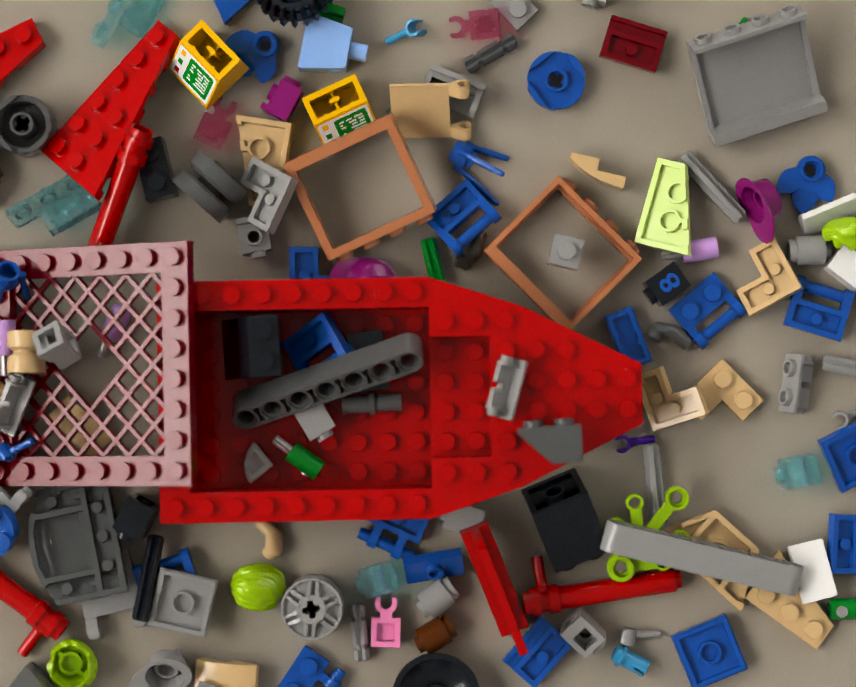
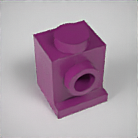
M285 75L279 85L275 83L272 85L266 98L270 101L268 104L262 102L261 110L282 122L289 123L304 95L303 90L299 88L301 83Z

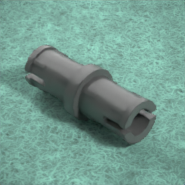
M368 392V395L344 396L342 397L343 415L355 413L376 415V412L402 411V394L398 392L375 395V392Z

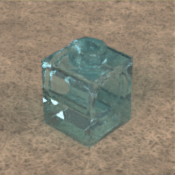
M809 453L777 459L778 466L774 467V476L776 483L781 484L782 489L789 490L822 483L816 454Z
M393 559L360 568L358 570L359 576L354 577L358 593H364L366 600L401 589Z

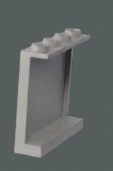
M787 5L780 8L779 12L770 15L759 14L752 17L751 21L742 24H728L720 31L700 33L693 40L686 41L708 137L716 147L828 111L827 102L820 94L805 19H808L809 15L800 5Z

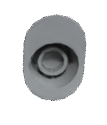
M177 648L174 651L159 650L153 653L147 664L133 676L129 687H186L191 682L192 672L182 656L181 649Z

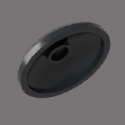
M428 653L408 662L397 675L393 687H479V684L472 670L460 659L445 653Z

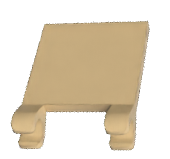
M461 79L450 83L390 84L391 112L403 137H451L463 141L471 139V122L460 121L451 124L449 96L467 99L469 97L470 82L466 79Z

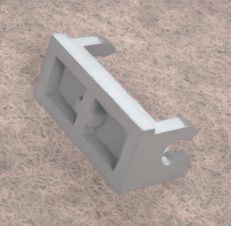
M431 63L424 83H450L461 79H466L470 82L469 97L467 99H458L450 96L449 99L450 110L473 119L486 85Z

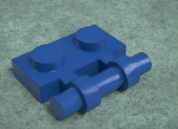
M430 519L367 520L375 524L373 531L371 532L361 527L357 538L367 542L366 545L373 549L376 546L391 553L390 557L398 560L399 557L402 558L414 554L415 551L404 546L407 540L419 544ZM383 528L399 535L396 543L380 536Z
M305 645L278 687H313L317 680L321 681L324 687H341L342 684L340 682L346 675V672L336 667L332 675H329L324 671L329 660Z

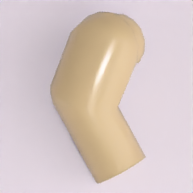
M257 522L254 526L266 536L265 548L262 549V554L266 559L274 560L283 551V533L272 522Z

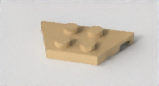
M715 509L669 526L666 530H661L673 533L677 529H684L688 532L690 538L756 554L759 553V549ZM700 575L739 611L743 609L748 586Z

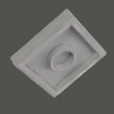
M160 567L147 625L206 638L219 580Z

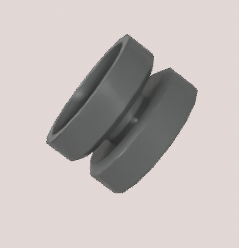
M198 150L189 161L190 165L201 176L196 179L190 172L181 169L172 181L221 224L230 214L229 207L219 197L223 194L232 203L239 204L248 193L234 181L236 178L216 160L213 162L201 150Z

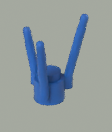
M458 140L448 157V160L454 163L452 169L468 179L495 206H499V201L465 167L470 169L475 163L503 177L505 175L504 171L477 156L480 153L503 161H508L509 157L477 146L470 141L464 143Z
M12 261L0 262V303L4 291L14 289L18 282L26 301L29 302L31 296L25 280L26 272L20 271L19 266Z

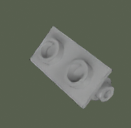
M786 353L782 366L783 378L778 395V411L804 415L805 409H808L810 389L802 388L801 384L802 382L811 383L814 362H811L812 356Z
M501 355L500 361H496L497 366L493 378L494 382H498L497 387H491L487 405H485V408H487L486 414L513 421L528 362Z
M11 373L10 377L5 379L6 384L0 397V432L3 431L15 437L36 382L21 374Z

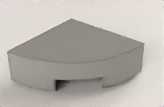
M255 442L248 449L244 460L245 475L250 484L274 465Z

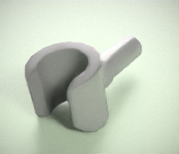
M856 410L846 413L843 411L834 412L831 418L837 415L845 417L844 424L838 425L835 428L841 429L847 426L849 421L856 417Z
M624 627L620 630L618 642L623 645L634 646L636 637H660L661 632L660 630L641 631Z

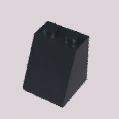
M250 316L222 321L225 380L285 375L280 316Z
M575 468L521 490L555 573L569 571L580 563L598 559L604 553H607L600 549L604 533L590 496Z

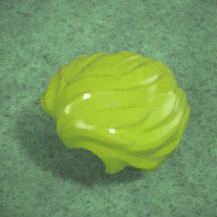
M842 217L829 221L822 229L823 239L830 241L831 245L837 249L846 246L850 251L856 250V217Z
M261 562L240 567L233 574L230 582L231 594L235 598L236 603L240 607L254 612L274 609L278 605L279 599L286 592V582L283 573L277 567Z
M68 638L51 649V659L46 665V670L54 685L57 687H88L93 683L98 671V661L88 645L80 640Z

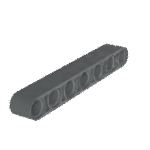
M404 333L244 389L234 396L233 423L241 429H252L414 373L423 366L422 339L417 334Z

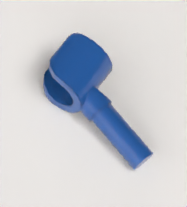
M31 437L13 447L8 442L1 443L0 461H13L17 453L35 444L34 438Z

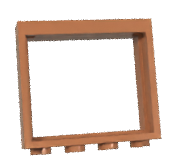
M392 112L283 164L286 173L299 180L295 192L328 261L336 258L338 262H341L353 256L352 250L363 246L364 250L379 244V238L389 234L391 238L407 231L406 225L415 221L417 225L426 223L433 219L432 213L437 210ZM387 129L423 207L334 247L298 171Z
M558 176L483 253L550 320L572 330L642 258L638 255L641 251L630 239L625 242L617 234L620 229L610 219L607 218L604 221L597 214L599 208L589 198L583 200L576 193L578 188L567 177L562 179ZM556 191L627 260L569 319L499 250Z

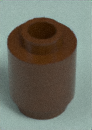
M444 615L441 618L438 616L415 629L414 631L417 636L412 639L420 653L425 651L427 653H435L453 642L452 638L458 634L447 615Z

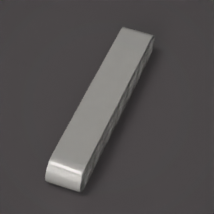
M607 519L600 549L608 553L788 596H797L804 570L802 565L614 519Z

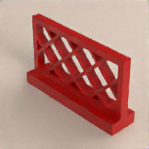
M487 520L460 530L459 532L501 636L504 637L511 634L520 656L528 654L529 652L520 630L529 627V624Z

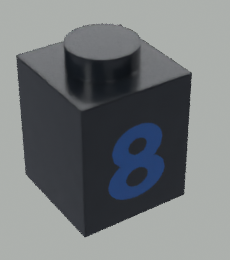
M673 261L642 283L646 288L642 292L652 305L657 303L661 307L691 286V284Z

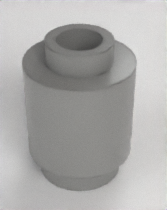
M822 235L795 236L794 240L787 241L789 263H795L796 266L823 265L826 263V258H831L830 241H825Z
M445 577L443 580H436L419 593L417 597L420 601L416 603V606L426 618L431 615L435 619L457 602L455 599L461 595L449 578Z

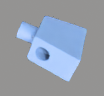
M319 16L318 21L312 17L308 19L309 23L308 26L305 25L298 62L300 72L345 73L347 72L349 59L366 62L369 45L352 42L353 28Z

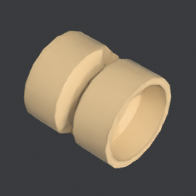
M37 330L7 331V348L13 351V354L8 356L7 373H46V359L38 357L32 338V333Z

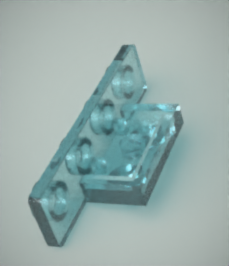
M111 0L107 6L108 13L103 21H99L93 28V37L90 43L103 49L118 25L142 39L166 0Z
M67 174L61 180L42 188L38 193L17 202L13 207L7 209L5 214L17 229L42 216L49 232L54 237L100 211L102 202L95 199Z

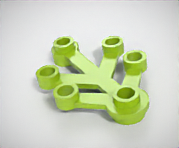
M681 486L669 487L664 495V504L645 527L659 530L674 510H682L688 505V492ZM674 492L681 494V499L678 502L671 501V495ZM631 493L625 499V504L630 510L631 524L644 527L642 517L643 498L637 493ZM631 498H639L640 503L637 507L629 505ZM613 516L609 518L618 521H623V519L619 516ZM677 529L673 532V534L677 535L683 533L686 537L690 538V535L684 529ZM613 554L608 559L606 566L609 576L617 582L630 580L636 571L652 569L666 571L670 568ZM619 562L626 563V569L622 572L616 570V565Z

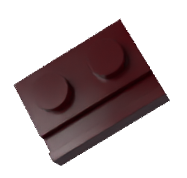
M612 15L599 57L655 74L668 32Z

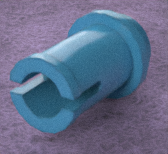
M617 645L610 659L616 667L621 665L640 677L644 676L650 665L649 659H645L628 650L627 645Z

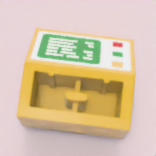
M203 20L180 40L168 67L206 109H209L249 70L247 65Z
M355 74L301 98L322 144L328 143L376 120Z

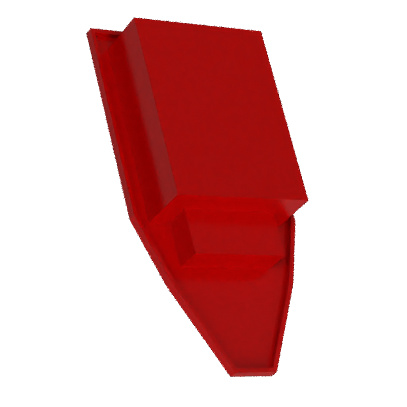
M431 277L194 281L198 486H159L160 524L433 519L521 488L567 464L550 463L517 434L516 427H523V421L543 420L544 426L553 425V419L573 418L574 423L581 424L583 455L643 424L642 363L518 304ZM156 282V295H157L158 292L161 290V287H160L159 284ZM160 300L158 305L162 308V301ZM329 311L345 340H347L346 334L382 330L383 341L404 333H414L422 339L423 366L420 370L388 381L389 389L358 392L346 396L368 395V392H375V395L401 392L402 411L376 412V415H370V413L343 415L342 398L324 403L336 426L331 429L334 434L320 443L316 438L312 441L308 439L294 414L252 429H241L233 423L234 396L238 392L281 376L225 380L222 321L250 316L278 315L281 317L283 343L320 313ZM157 313V325H158V323L162 320V318H161V316ZM161 330V331L159 332V334H158L161 338H162V330ZM157 343L158 356V354L162 351V347ZM331 345L309 362L310 366L323 362L335 353L334 347ZM283 346L284 374L287 375L296 372L297 369ZM501 355L528 362L513 421L486 414L487 408H485V405H487L491 387H497L498 382H494L493 378L497 366L496 361H500ZM163 360L159 363V365L161 366L162 369H163ZM158 374L159 385L163 381V378ZM158 404L159 417V415L163 412V408ZM164 421L160 424V426H161L163 429H164ZM159 435L160 446L164 442V439ZM277 435L293 446L297 442L326 462L314 480L304 476L300 470L285 460L287 454L272 444L273 439ZM255 442L274 465L250 484L245 475L244 460L248 449Z

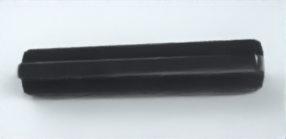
M150 534L148 536L132 618L135 621L147 622L149 620L164 545V538L160 535Z

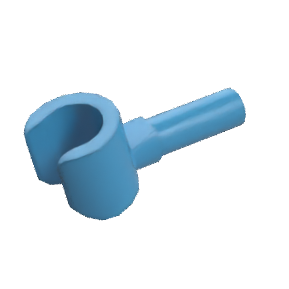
M408 20L404 29L385 38L386 44H392L408 36L423 37L426 35L427 30H415L416 25L423 20Z

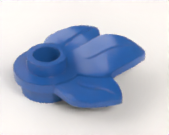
M240 30L226 39V45L235 51L236 55L249 68L242 77L255 73L261 83H265L274 76L277 68L275 57L280 51V42L274 33L261 31L255 34L249 30ZM263 41L271 43L269 51H262L260 49Z
M806 156L797 163L796 167L786 169L780 175L776 185L779 194H791L793 205L800 214L809 211L816 204L818 198L826 202H832L835 195L834 181L825 174V165L816 156ZM811 165L814 167L815 174L813 176L806 174V166Z

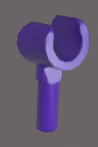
M620 435L614 439H625L627 441V448L616 450L618 453H625L630 447L656 442L654 435L639 438H629L626 435Z

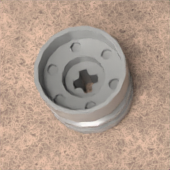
M307 574L297 578L288 587L281 601V617L285 627L294 636L304 640H319L329 636L338 627L344 613V596L341 588L331 578L322 574ZM309 601H313L315 606L319 605L320 607L315 615H311L310 611H305L304 609L308 606Z

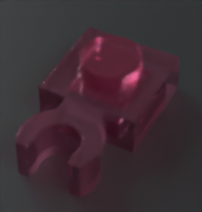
M499 8L468 11L469 20H465L460 16L449 18V22H459L461 25V30L458 33L450 34L451 38H462L468 32L471 33V41L502 38Z
M222 96L213 104L215 109L213 114L205 111L193 137L195 140L221 151L233 125L226 121V118L231 116L237 107L236 102L232 101L228 109H221Z

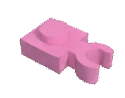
M377 596L375 607L380 612V616H371V647L400 648L401 617H392V613L397 608V598L392 596V605L385 608L381 605V596Z

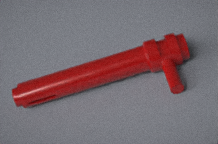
M133 123L130 129H126L123 137L125 143L118 150L116 156L118 162L87 246H98L100 242L102 243L101 245L113 244L140 168L145 166L148 158L146 152L151 149L154 141L152 138L154 132L150 128Z
M536 556L531 558L536 587L522 592L525 615L533 614V617L542 616L543 612L556 614L561 613L562 609L676 592L677 588H682L680 571H674L671 568L666 571L658 570L634 574L626 582H617L612 578L564 586H558L557 584L547 585L543 556Z
M0 570V600L26 618V623L33 627L17 650L21 656L27 657L42 635L57 641L69 626L70 621L65 618L66 615L60 610L57 612L51 608L52 604L45 599L40 600Z

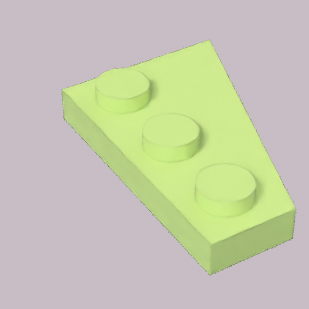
M657 158L634 240L636 244L692 257L689 174L686 164Z

